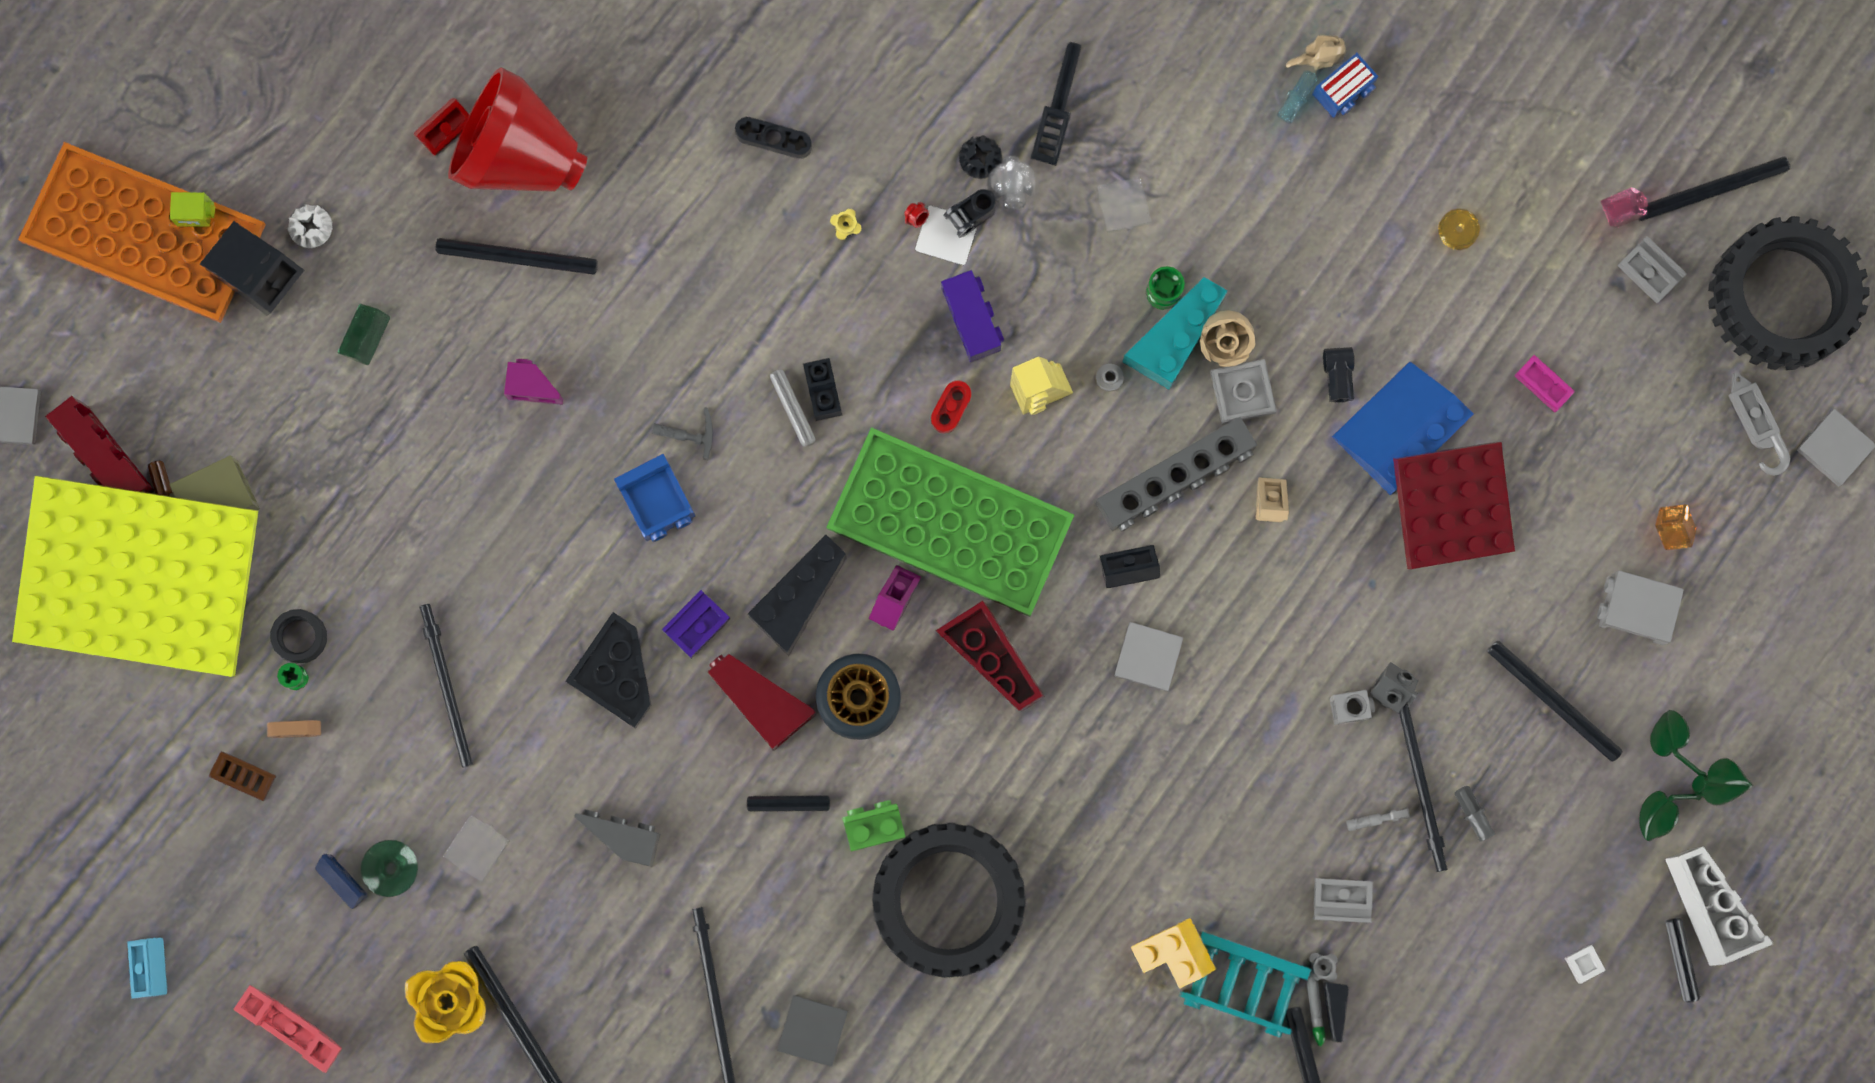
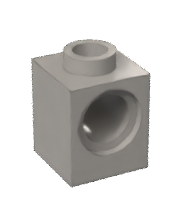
M1367 690L1337 694L1330 697L1334 725L1368 720L1372 718L1371 713L1375 712L1373 698L1368 696ZM1349 700L1358 702L1360 711L1357 715L1351 714L1347 710V702Z

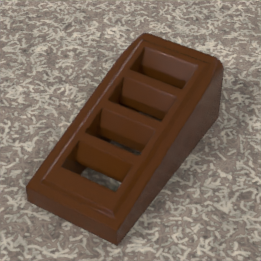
M221 751L209 777L264 801L276 775ZM228 761H230L232 763L224 777L222 776V773ZM238 766H241L242 770L235 782L232 778ZM249 771H252L253 774L247 786H243ZM259 776H264L258 791H254L253 788Z

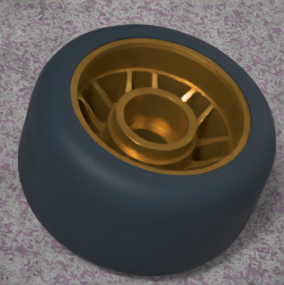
M867 654L846 655L832 662L822 673L816 689L817 708L825 724L836 734L853 740L869 739L884 732L895 720L901 703L900 686L894 672L880 659ZM855 691H863L867 695V699L864 704L855 705L851 702V695Z

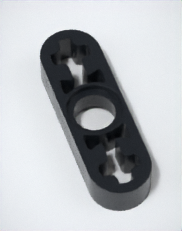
M743 117L735 125L737 139L743 144L797 159L807 157L812 151L811 138L805 132L752 117ZM747 125H751L752 131L760 133V128H764L761 132V141L758 140V134L749 133L748 136H744L741 128L746 129ZM776 131L780 133V142L769 144L766 141V136L769 132ZM786 135H790L789 141L793 143H798L799 139L804 140L806 148L801 147L800 151H797L795 145L787 143V148H784Z

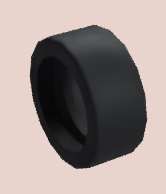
M293 609L282 613L274 621L270 631V642L274 651L281 658L296 664L308 663L316 659L324 651L327 643V630L324 623L313 613L302 609ZM295 620L308 622L315 631L313 645L301 653L288 650L283 643L285 627Z

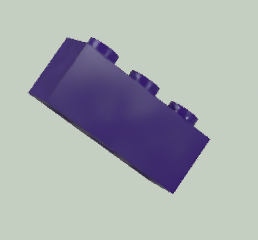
M970 270L941 281L942 292L970 363L1000 352L1001 343L1004 342L1000 327L994 328L991 318L994 317V312L990 302H984L981 293L985 290L980 277H974L973 271Z

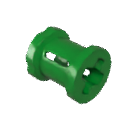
M295 663L284 664L280 667L277 674L278 681L282 686L296 691L304 688L309 679L305 668ZM295 673L298 675L297 680H291L288 678V675Z

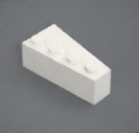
M1704 847L1689 849L1665 859L1709 966L1724 965L1773 944L1769 937L1765 936L1757 926L1759 923L1754 916L1749 914L1740 902L1741 898L1736 891H1732L1724 880L1725 876Z

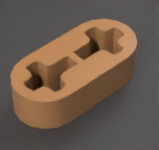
M321 721L267 723L268 738L321 736Z

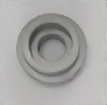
M1115 364L1101 366L1096 374L1098 386L1105 391L1117 390L1124 380L1121 368ZM1113 373L1115 380H1106L1105 374Z

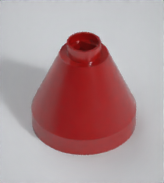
M500 67L484 86L467 118L452 155L448 178L469 189L555 192L562 186L571 191L575 188L584 172L587 156L577 151V141L522 77Z

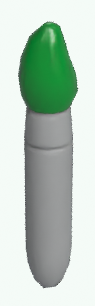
M1309 977L1307 990L1313 1025L1312 1033L1317 1045L1321 1047L1325 1042L1326 1032L1323 1027L1318 982L1314 978Z

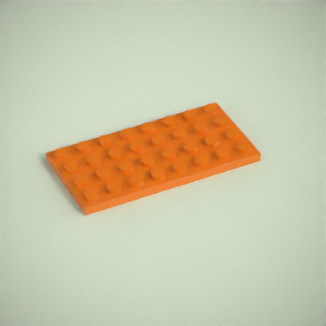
M64 142L18 240L23 244L221 323L235 291L203 268L200 263L233 221L259 238L266 224L263 221L214 202L215 216L211 218L210 227L176 226L170 220L171 192L188 191Z

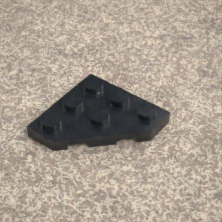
M613 612L565 682L636 729L652 706L639 635L634 625Z

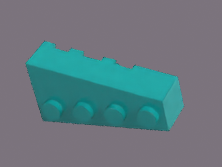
M1203 277L1124 355L1122 363L1170 390L1200 340L1204 324L1211 315L1216 313L1228 290Z

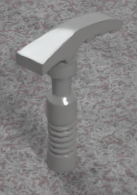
M1408 807L1398 811L1391 810L1388 814L1381 815L1378 813L1358 819L1346 820L1348 831H1353L1359 828L1381 825L1384 821L1393 820L1394 822L1399 821V819H1409L1410 814Z

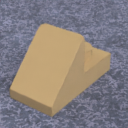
M1258 478L1256 520L1271 522L1288 520L1289 506L1286 480Z

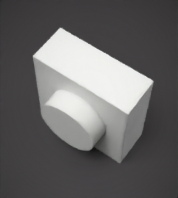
M1588 945L1565 957L1579 984L1606 971L1592 945Z

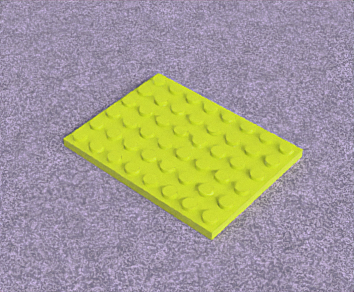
M35 476L12 642L229 677L235 676L259 511Z

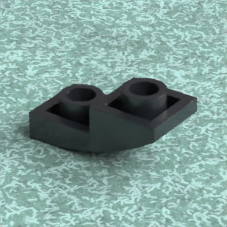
M830 358L803 363L815 421L842 416Z

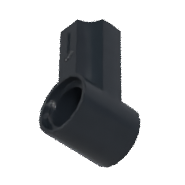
M1353 348L1324 349L1323 367L1328 378L1329 402L1344 403L1353 401Z

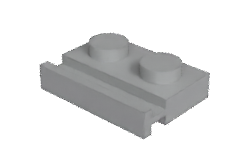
M1648 236L1617 265L1656 303L1687 274Z
M1315 878L1313 920L1372 923L1373 881Z

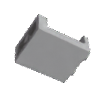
M1617 571L1612 576L1607 577L1604 585V592L1607 595L1605 603H1601L1598 609L1597 619H1600L1599 627H1611L1653 639L1652 643L1666 645L1672 639L1684 589L1623 571Z

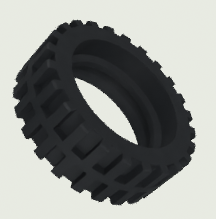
M1791 216L1783 222L1781 217L1773 218L1767 224L1760 223L1744 233L1721 255V261L1715 265L1712 272L1716 276L1709 283L1708 291L1714 292V297L1708 301L1709 309H1716L1717 316L1712 321L1715 327L1722 326L1725 334L1721 338L1725 343L1731 340L1737 346L1733 352L1738 356L1747 353L1752 356L1749 361L1750 363L1757 366L1762 361L1767 362V369L1776 370L1781 366H1785L1786 371L1795 370L1802 365L1806 368L1823 360L1845 345L1851 339L1850 336L1858 331L1862 324L1858 320L1866 314L1868 306L1863 305L1862 302L1870 296L1869 287H1863L1862 283L1868 277L1866 269L1859 270L1856 263L1861 259L1859 253L1851 254L1846 247L1850 242L1845 237L1839 240L1833 236L1836 229L1828 225L1825 229L1817 227L1818 220L1811 218L1805 223H1800L1799 216ZM1781 249L1801 254L1811 260L1827 279L1832 296L1831 313L1824 325L1813 334L1796 339L1776 335L1764 328L1750 312L1744 296V277L1750 265L1767 252Z
M956 823L933 824L913 831L903 840L899 841L884 858L874 881L872 893L873 914L882 939L895 956L906 965L924 974L945 978L963 977L989 967L1000 959L1013 944L1023 923L1026 907L1025 885L1016 861L1013 860L1003 844L997 842L993 836L970 825L965 826ZM940 852L962 853L978 861L990 874L997 892L996 913L988 930L975 942L957 949L936 948L921 941L907 926L901 910V891L909 872L924 858Z

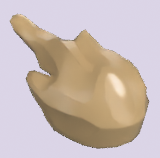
M1318 35L1315 41L1306 47L1307 53L1291 59L1287 62L1286 67L1311 65L1317 71L1323 67L1338 65L1345 56V43L1336 36Z

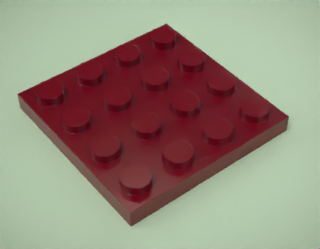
M1497 441L1393 458L1407 569H1417L1515 552L1502 442Z

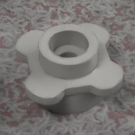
M1318 953L1311 954L1309 957L1311 962L1309 977L1314 978L1316 981L1319 979H1326L1328 982L1335 981L1337 978V973L1335 972V964L1338 961L1337 957L1334 954H1328L1327 956H1320ZM1321 965H1325L1326 969L1321 970Z

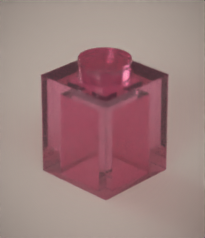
M1628 188L1600 201L1609 225L1618 228L1648 215L1645 209L1648 206L1647 199L1642 191L1639 192L1638 189Z

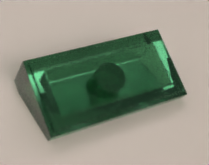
M359 304L337 353L364 365H369L388 325L390 316L377 308Z

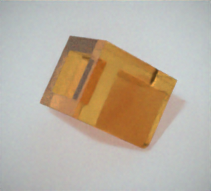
M1688 505L1660 507L1655 527L1664 549L1673 550L1692 547L1696 526Z

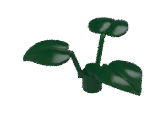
M1673 710L1665 712L1657 721L1651 733L1650 744L1652 750L1657 755L1667 757L1673 752L1676 758L1698 774L1692 782V788L1695 793L1674 794L1667 797L1664 792L1656 791L1646 798L1640 810L1639 823L1644 839L1649 842L1667 835L1676 826L1679 818V809L1673 801L1683 799L1699 801L1703 797L1712 805H1722L1738 798L1753 786L1739 765L1733 760L1727 758L1719 759L1710 766L1708 773H1706L1682 756L1678 749L1688 744L1690 730L1683 716Z

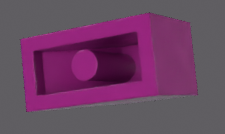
M516 359V362H508L504 395L508 400L563 405V398L536 364H532L533 361Z
M896 565L880 591L869 619L880 626L894 631L907 608L921 576Z

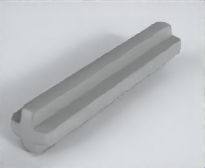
M782 369L776 370L770 374V379L802 446L811 445L815 442L814 434Z

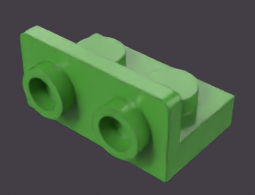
M891 800L874 804V810L864 812L863 807L847 811L848 816L842 819L851 852L905 838L897 804L892 805Z

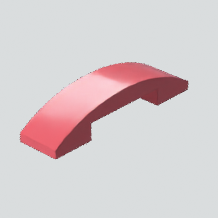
M249 985L233 1009L302 1055V1058L324 1073L328 1071L342 1050L341 1046L317 1027L252 985Z

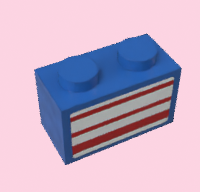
M1356 53L1319 83L1312 95L1333 118L1339 113L1344 116L1356 105L1354 103L1356 99L1360 96L1364 99L1375 90L1374 84L1379 76Z

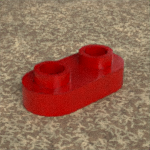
M957 380L950 382L946 386L931 415V424L937 432L946 434L956 429L971 401L972 393L968 384ZM955 392H960L963 398L961 400H954L952 395ZM942 416H948L950 418V422L948 424H942L940 422V418Z

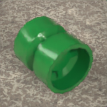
M1164 266L1152 273L1147 285L1146 296L1153 307L1167 310L1179 302L1185 286L1184 277L1181 272L1176 268Z

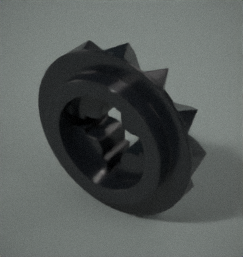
M984 135L981 137L972 136L967 142L963 143L960 149V166L967 175L973 178H988L994 175L1001 166V148L994 139H989ZM977 147L981 153L988 154L985 156V166L979 159H973L976 156Z

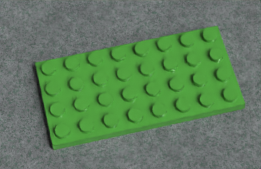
M871 427L826 528L1031 617L1074 518V514Z

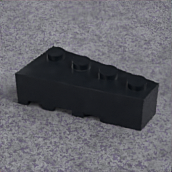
M825 534L747 614L788 656L791 654L799 637L807 627L809 620L817 610L822 598L847 559L846 553Z

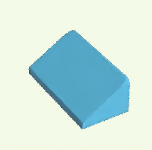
M163 938L128 941L132 999L166 995L167 981Z

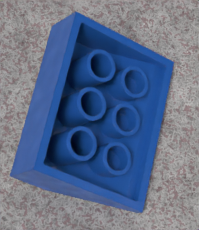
M1409 361L1332 438L1389 495H1392L1397 490L1393 458L1436 452L1474 413L1452 392Z

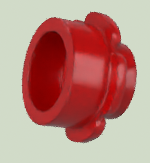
M923 202L912 203L906 208L904 213L905 223L919 228L926 222L929 217V210L925 208Z

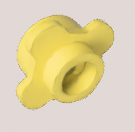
M847 209L838 215L834 214L830 218L831 225L835 226L837 231L836 237L838 239L844 240L848 235L861 232V225L856 221L854 210ZM844 222L848 223L847 227L843 225Z

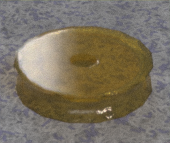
M1454 209L1443 216L1439 223L1438 233L1444 245L1451 249L1463 250L1473 245L1480 233V225L1478 219L1470 211ZM1456 227H1461L1462 232H1458Z

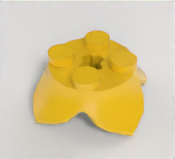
M462 961L450 962L439 971H421L406 981V998L408 1003L416 1010L414 1026L422 1042L440 1043L456 1033H472L484 1023L485 1003L478 991L477 975L468 963ZM450 994L453 997L454 1005L446 1010L443 1008L445 1003L441 1000L443 996L448 997Z

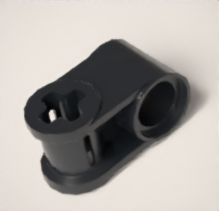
M980 189L965 200L953 205L943 216L946 219H950L958 231L957 236L959 238L964 237L994 215L996 211V198L991 191ZM986 199L991 202V206L988 209L982 210L976 206L977 202Z

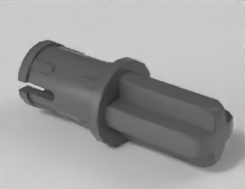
M1464 786L1454 792L1466 815L1464 819L1469 820L1479 838V842L1495 835L1484 814L1485 808L1480 807L1471 788Z

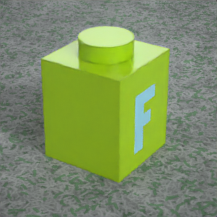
M171 192L170 220L176 226L210 227L211 218L215 216V205L204 192Z

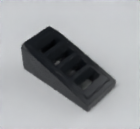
M1048 106L1044 107L1030 159L1057 166L1071 113ZM1048 115L1063 119L1062 125L1047 121ZM1045 126L1060 130V134L1055 135L1045 132ZM1042 137L1056 140L1057 145L1054 146L1041 142ZM1039 147L1055 151L1054 156L1038 153Z
M1323 982L1330 1037L1333 1042L1341 1043V1041L1343 1042L1349 987L1343 984Z

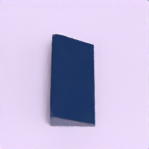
M323 854L320 857L315 868L316 871L351 909H354L368 896L367 892L333 855Z

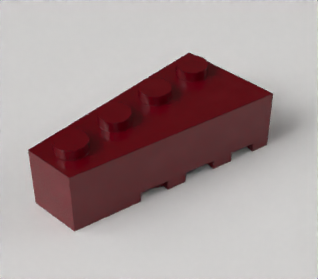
M70 396L45 416L57 430L56 433L61 440L73 449V455L83 466L86 465L92 472L90 476L97 485L145 493L155 491L89 406Z
M979 602L935 630L1018 711H1024L1045 697L986 602Z

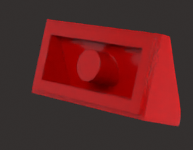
M451 98L413 134L435 156L462 132L469 113L457 99Z

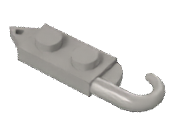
M1737 372L1733 373L1731 394L1728 396L1752 445L1754 444L1760 449L1774 447L1780 459L1779 465L1775 468H1769L1763 462L1759 463V467L1766 474L1780 475L1787 470L1790 464V454L1779 433L1781 431L1757 383H1751Z

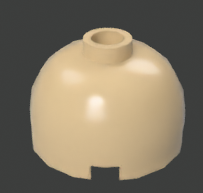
M1231 310L1219 311L1211 315L1202 328L1200 336L1201 351L1207 360L1218 362L1219 366L1223 367L1236 366L1249 358V353L1255 347L1254 329L1248 318L1239 312Z

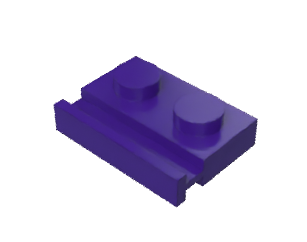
M700 590L669 621L662 631L692 659L730 620V617Z

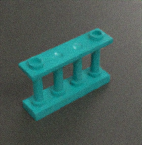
M1200 931L1199 936L1212 961L1214 955H1218L1219 950L1230 954L1228 959L1231 961L1217 1003L1200 998L1208 976L1206 975L1193 982L1190 994L1180 991L1179 997L1185 999L1183 1004L1199 1010L1201 1005L1256 1023L1266 1027L1264 1033L1281 1038L1282 1033L1290 1035L1292 1029L1282 1026L1295 983L1299 984L1300 979L1308 980L1311 969ZM1248 960L1257 963L1255 969L1258 970L1243 1013L1229 1008L1228 1004L1241 964H1245V961ZM1274 969L1283 972L1282 978L1285 980L1272 1020L1269 1022L1255 1017L1268 974H1272Z

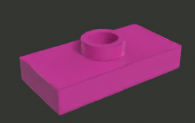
M1535 355L1514 375L1554 413L1575 392Z

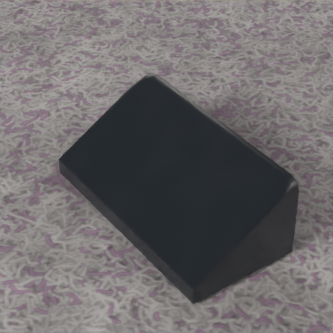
M1154 545L1099 555L1106 588L1160 578V565Z

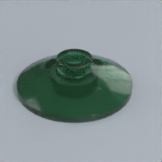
M384 840L374 844L366 852L361 863V875L365 885L373 893L384 897H394L405 893L414 884L418 874V861L414 852L409 846L396 840ZM391 863L396 865V871L393 874L387 872V866Z

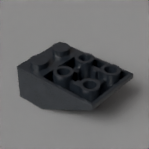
M235 221L232 222L200 263L203 268L266 316L272 313L305 271L282 252Z

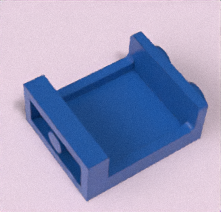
M664 454L614 478L646 542L649 540L656 542L667 536L666 531L674 527L681 529L692 523L691 519L695 517V514Z

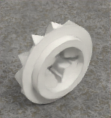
M306 204L305 207L295 209V213L289 218L288 231L292 240L299 246L315 248L324 244L330 237L332 221L329 214L318 205L310 206ZM313 219V223L319 230L315 228L306 232V228L301 222L309 223Z

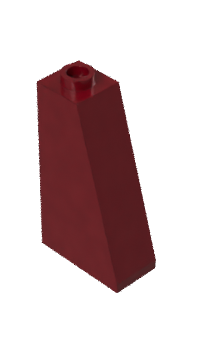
M730 654L726 657L720 655L709 664L711 669L708 671V674L773 751L817 715L810 706Z

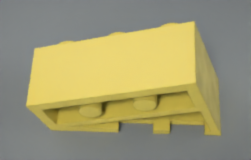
M1036 357L1012 368L1010 386L1023 415L1028 412L1031 415L1040 413L1046 409L1045 405L1073 393L1060 363L1055 364L1054 361L1048 362L1045 358Z

